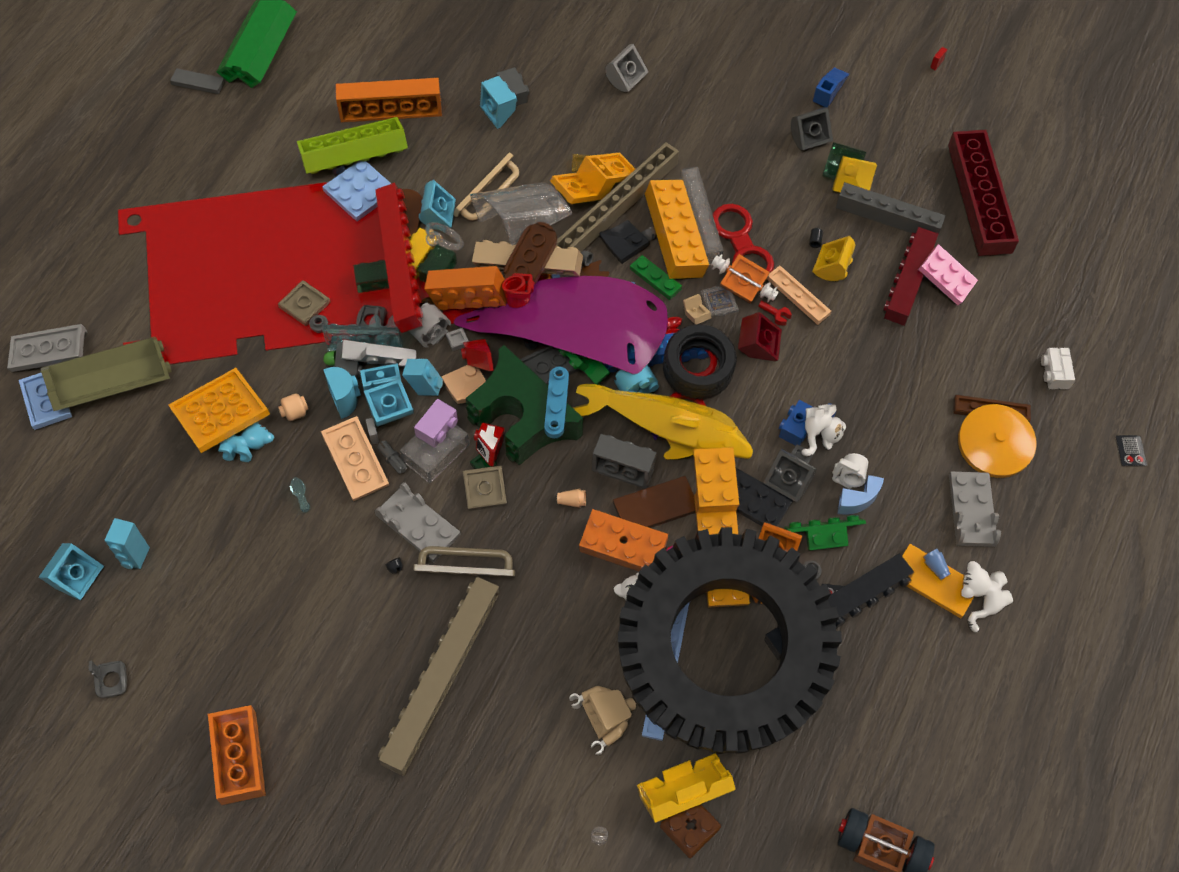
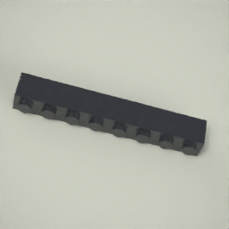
M900 553L829 596L828 602L830 607H837L839 615L835 623L836 628L843 625L848 617L854 618L862 612L861 609L866 606L871 608L879 602V598L883 596L887 598L892 595L897 587L901 586L903 588L911 583L914 571ZM778 626L765 635L764 641L777 660H780L782 655V638Z

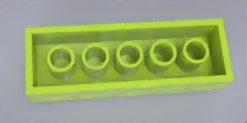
M398 117L297 141L306 174H314L323 169H333L343 164L350 165L359 160L367 161L375 156L383 157L391 152L399 153L408 148L405 132Z

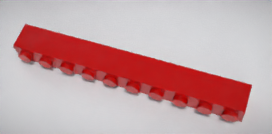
M394 182L375 189L393 319L400 332L403 333L422 326L421 318H423V312L419 307L421 299L417 293L419 286L415 279L417 272L413 266L415 260L411 253L413 247L409 239L411 234L407 227L409 221L405 214V211H407L403 201L405 196L403 190L398 188Z

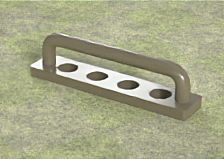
M428 546L420 551L418 564L413 565V571L418 573L515 578L516 573L515 570H512L513 561L511 555L507 551L495 549ZM429 554L503 558L505 565L504 569L426 565V557Z

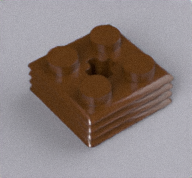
M700 804L664 819L661 822L660 828L688 858H692L720 830L721 824ZM686 822H693L695 824V830H693L692 828L687 830Z

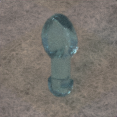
M294 477L290 483L291 492L294 496H297L300 510L308 512L310 504L307 503L304 495L306 490L305 484L299 478Z

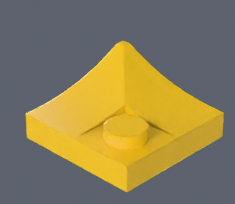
M842 156L832 187L833 191L841 192L844 182L870 190L877 164Z

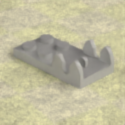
M82 324L11 336L7 369L15 372L49 366L82 357L84 339L87 338L86 328Z
M950 472L949 480L956 546L996 547L1001 537V531L996 530L999 514L994 513L989 473Z
M404 482L381 507L375 510V514L379 519L419 551L428 546L450 547L461 535L459 530L426 505L419 493L414 495L409 486ZM429 554L427 558L434 563L441 555Z

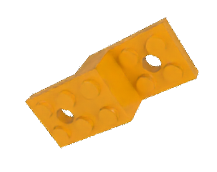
M620 152L585 156L577 173L554 175L550 182L570 204L602 200L610 193L615 183L622 182L635 168Z

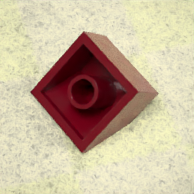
M760 312L743 317L738 349L749 358L778 361L782 329Z

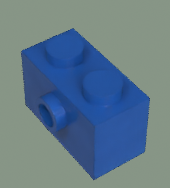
M801 400L797 402L796 406L792 405L787 413L789 417L787 420L783 419L779 426L781 430L779 437L795 446L797 444L800 446L807 435L805 429L806 408H812V406Z

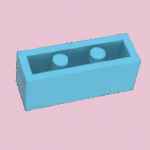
M114 518L105 542L120 561L121 566L127 569H133V567L141 569L150 547L134 523Z

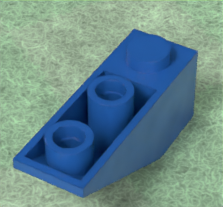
M835 67L829 71L817 85L813 102L829 107L849 76V73Z

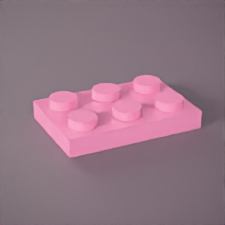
M939 244L932 250L918 269L957 305L964 301L978 281Z

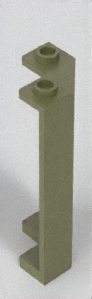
M155 336L42 367L41 373L53 411L170 379L168 373L172 371L169 362H165L161 352L164 351L162 341H157Z

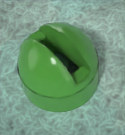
M329 351L324 355L323 361L326 365L335 366L336 351Z

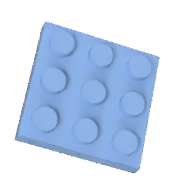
M359 160L322 187L323 191L354 220L359 221L378 207L375 189L391 183L368 162Z

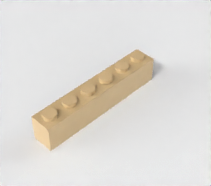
M489 240L476 242L472 263L477 267L497 266L499 270H504L516 245L504 241L499 243H493ZM556 246L542 273L580 277L583 255L575 247L563 249Z

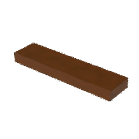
M962 395L954 396L953 414L967 416L978 407L999 404L1013 408L1021 413L1029 423L1031 421V405Z

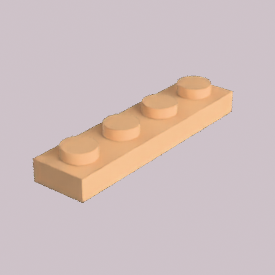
M778 266L769 273L767 280L775 287H778L777 289L817 325L830 316L831 310L784 268Z

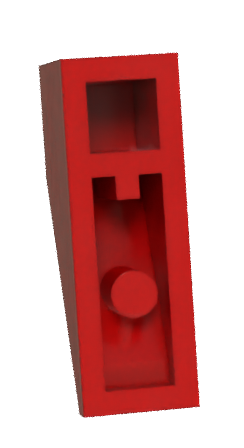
M485 339L463 342L464 348H461V355L463 360L466 359L468 365L494 371L491 351Z

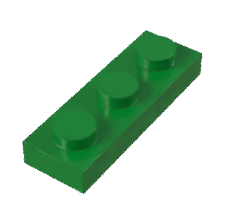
M643 255L630 265L631 271L669 300L682 290L681 284L674 279H669L668 274Z

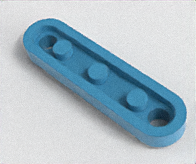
M563 367L553 368L549 375L544 428L546 435L550 438H558L564 433L569 373Z

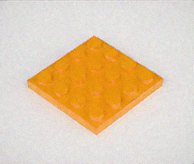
M237 368L228 371L168 405L200 453L270 415L267 407Z

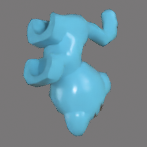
M256 422L245 428L241 436L233 435L220 442L218 451L223 452L224 460L231 461L235 458V453H239L241 461L249 462L253 457L249 449L258 450L265 444L272 442L275 437L263 425Z

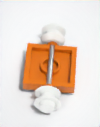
M723 254L720 256L716 255L711 264L714 266L712 270L718 268L720 270L719 274L727 272L720 286L750 304L758 291L760 292V298L764 296L768 298L767 302L775 300L779 293L776 291L778 287L771 288V283L763 285L770 273L769 271L740 254L732 266L729 265L730 258L724 260L722 259Z

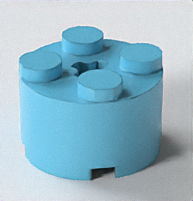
M648 364L638 374L619 370L615 376L617 380H614L619 391L650 394L659 388L658 380Z

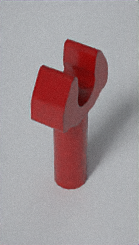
M761 301L758 307L774 315V323L777 325L785 326L787 320L781 316L791 319L792 314L786 307L778 310L764 301Z

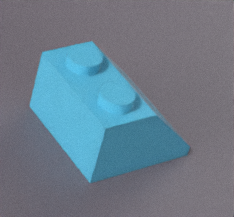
M500 76L481 82L480 107L498 129L516 110L517 102L515 93L511 92L507 83Z
M62 543L39 578L55 589L81 600L104 566L72 543Z

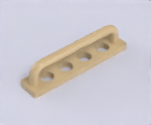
M510 152L456 207L453 214L455 217L461 214L471 221L479 219L518 178L519 169L511 161L513 155ZM506 166L510 168L512 174L475 213L468 212L466 208Z

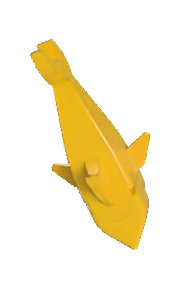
M582 384L577 387L576 393L587 397L589 403L573 407L576 412L581 416L590 415L608 405L639 426L665 438L671 447L664 453L665 459L689 457L693 455L694 449L730 447L734 449V457L750 459L752 457L753 449L738 427L735 426L733 420L721 411L669 396L612 390L597 384Z

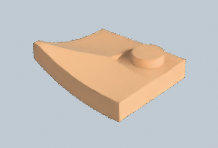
M470 365L441 376L443 384L457 404L466 403V397L486 382L479 368Z

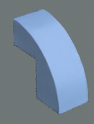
M868 475L864 484V492L843 488L839 497L837 514H855L868 508L875 501L884 478Z

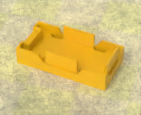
M716 753L697 760L693 769L689 760L662 771L664 782L655 777L637 785L640 799L655 823L735 790L731 773L724 768Z

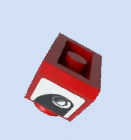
M482 423L480 429L476 430L474 435V441H477L476 450L489 466H493L503 444L505 428Z

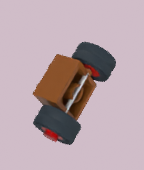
M851 808L846 818H842L838 828L840 834L837 845L851 852L856 851L853 861L878 872H902V868L903 872H927L933 865L935 844L920 836H916L911 843L914 834L911 830L873 814L868 818L866 813Z

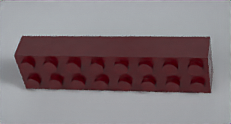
M987 130L953 132L948 147L978 256L1013 254L1019 239Z

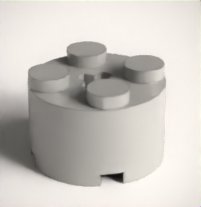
M425 303L420 307L423 312V318H421L422 326L409 330V332L422 346L428 347L427 344L431 343L434 345L445 336V333L448 332L446 327L451 325V321L435 305Z

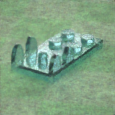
M378 315L371 318L369 326H357L355 324L323 325V334L328 351H336L337 342H343L344 340L403 348L400 330L394 323L393 315L388 320L386 326L381 325V319Z

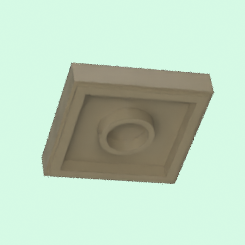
M302 280L278 303V306L297 321L307 326L310 319L318 315L331 301L330 298Z
M502 466L463 471L468 510L507 505Z

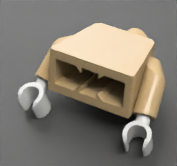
M602 686L590 688L582 692L580 696L574 693L569 697L570 701L578 699L577 703L571 705L573 709H578L583 705L598 738L603 739L601 742L594 741L591 745V748L595 745H601V750L596 755H601L606 745L610 746L623 735L628 727L627 721L632 717L630 711L636 709V703L633 698L624 700L621 691L611 690Z

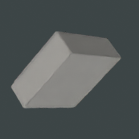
M463 328L445 333L452 351L463 348V342L469 341Z
M366 419L371 444H377L379 440L374 419Z

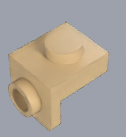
M699 294L683 300L685 315L694 324H700L711 319V312L702 305Z

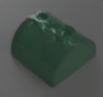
M833 142L822 176L835 179L842 156L865 160L867 152Z

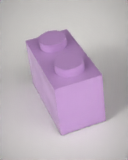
M437 399L415 425L416 437L435 448L438 443L444 441L446 433L450 428L453 429L458 422L457 410Z

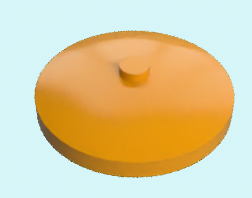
M990 404L978 407L967 415L959 429L958 445L963 458L973 469L980 473H989L990 477L1006 478L1020 473L1031 462L1036 451V436L1031 424L1021 413L1008 406Z

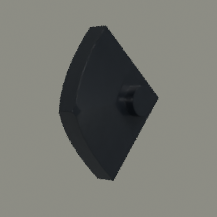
M629 220L599 233L602 241L621 264L650 245L649 240Z

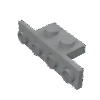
M344 340L342 342L341 359L367 362L369 364L391 365L398 363L399 367H405L407 359H416V350Z

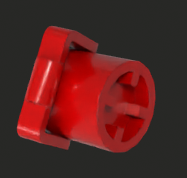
M514 273L503 281L502 289L507 304L510 307L520 308L530 301L531 293L534 291V281L531 274Z

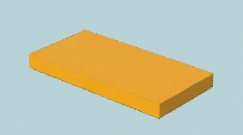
M909 544L902 555L914 571L911 578L912 581L907 587L961 619L975 597L965 598L961 595L964 575L948 566L951 574L940 580L925 564L924 556L927 553Z

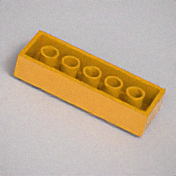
M650 180L645 197L669 279L703 278L709 262L683 180Z

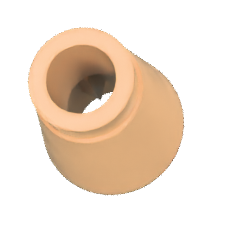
M579 488L557 493V503L578 508L586 506V491Z

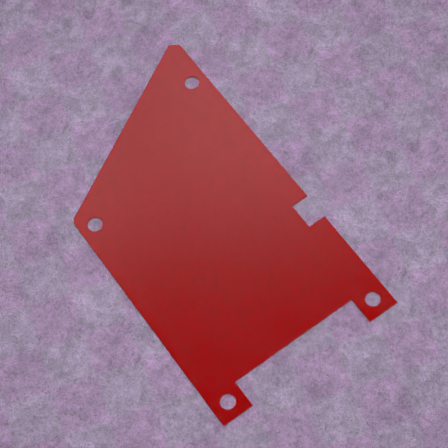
M324 182L119 209V235L146 232L151 337L156 336L157 341H162L164 351L161 353L164 361L169 362V364L238 355L236 339L263 335L265 350L268 351L400 332L393 319L378 207L359 221H356L323 191L322 186L328 183ZM138 215L141 217V222L138 225L131 226L127 223L128 218ZM435 255L432 256L416 279L419 286L417 293L421 301L429 297L424 289L428 271L447 269ZM302 280L330 298L331 302L318 314L325 316L328 320V327L322 333L313 331L309 324L307 326L303 325L278 306V303ZM364 305L385 307L384 324L379 333L370 334L357 329V316ZM478 308L443 310V314L451 321V324H454V320L458 316L470 313ZM367 315L364 322L367 325L376 324L374 315ZM480 316L467 318V322L476 321ZM137 341L125 342V343H123V345H126V344H129V343H133V342H137Z

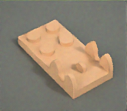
M357 416L321 431L323 440L353 501L389 486V482Z

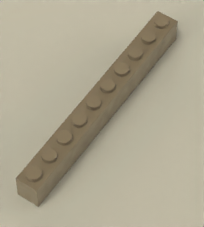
M665 142L559 237L556 246L563 249L575 247L580 252L583 251L599 236L601 231H605L645 195L650 180H661L678 165L679 151Z
M476 577L474 583L471 582L466 591L468 594L465 600L462 599L460 601L456 617L450 619L448 624L449 630L446 635L443 634L438 643L439 648L436 653H432L427 671L424 670L420 675L419 686L417 689L412 690L407 708L404 707L400 712V721L397 727L394 726L388 736L390 738L386 746H382L378 754L381 766L402 776L405 775L500 594L499 586L479 577Z

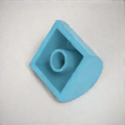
M435 180L429 181L425 185L419 219L430 228L438 230L452 228L456 199Z
M339 367L323 369L341 419L354 412L357 407V397L361 395L355 375L351 376L349 372Z
M401 379L364 391L367 404L377 427L414 414Z

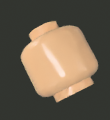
M292 394L281 399V406L278 409L282 417L286 416L287 420L293 421L304 417L308 406L303 396L300 397L299 394Z

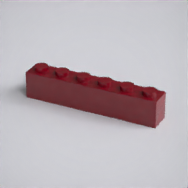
M918 227L916 233L912 232L909 243H912L911 247L907 246L904 256L907 258L906 260L902 259L899 270H902L901 274L897 273L893 282L897 285L891 288L888 296L891 297V301H886L883 309L886 312L884 319L905 326L924 275L918 269L932 252L938 233Z

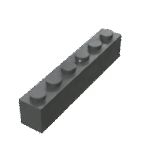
M845 182L836 205L837 209L909 233H916L918 227H921L939 235L946 216Z

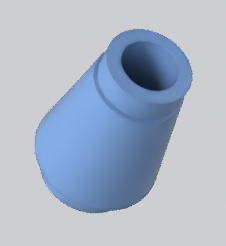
M938 549L924 556L925 564L940 580L951 574L942 552H939Z

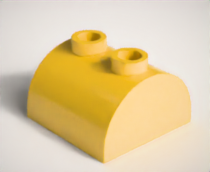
M847 236L823 244L812 272L827 281L845 279L848 275V266L853 262L852 255L856 246L854 240Z

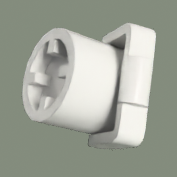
M855 453L846 455L844 459H840L839 463L835 464L832 471V480L849 489L862 486L865 483L868 469L867 458Z

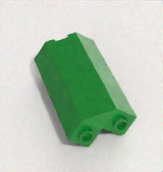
M284 0L254 1L216 72L229 83L236 78H240L251 88L259 84L297 11Z

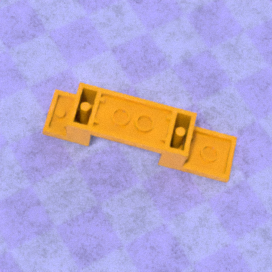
M733 447L694 449L693 456L697 488L694 500L697 531L708 529L709 535L718 534L721 527H732V534H738L736 510L739 506ZM715 589L705 592L707 593L708 608L745 606L750 604L749 594L742 591Z

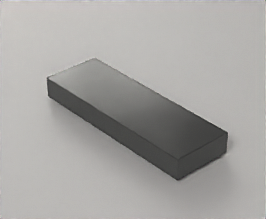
M177 68L170 80L171 84L175 86L215 94L220 93L225 83L222 77Z

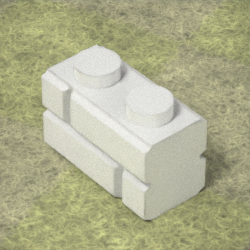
M1048 348L1041 357V365L1045 366L1044 381L1048 383L1049 389H1070L1075 382L1069 348Z

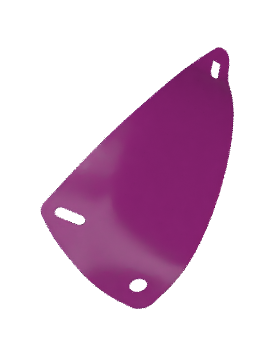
M571 276L537 281L534 285V291L531 293L530 301L523 307L512 308L507 303L506 306L481 307L470 313L458 316L454 320V324L476 332L498 333L526 338L597 360L631 374H638L651 361L662 343L667 330L668 316L666 305L660 298L632 282L603 276ZM647 300L656 306V311L648 307ZM480 316L478 320L467 323V318ZM628 343L634 346L635 364L628 362Z

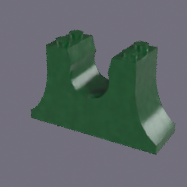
M505 345L498 349L499 359L492 375L478 389L466 397L467 418L473 425L476 424L479 428L482 423L491 424L497 417L505 414L514 415L520 419L518 423L511 426L505 435L506 456L510 461H515L518 465H521L536 451L548 444L561 440H578L583 435V417L568 403L566 404L564 433L558 438H550L546 435L544 426L548 385Z

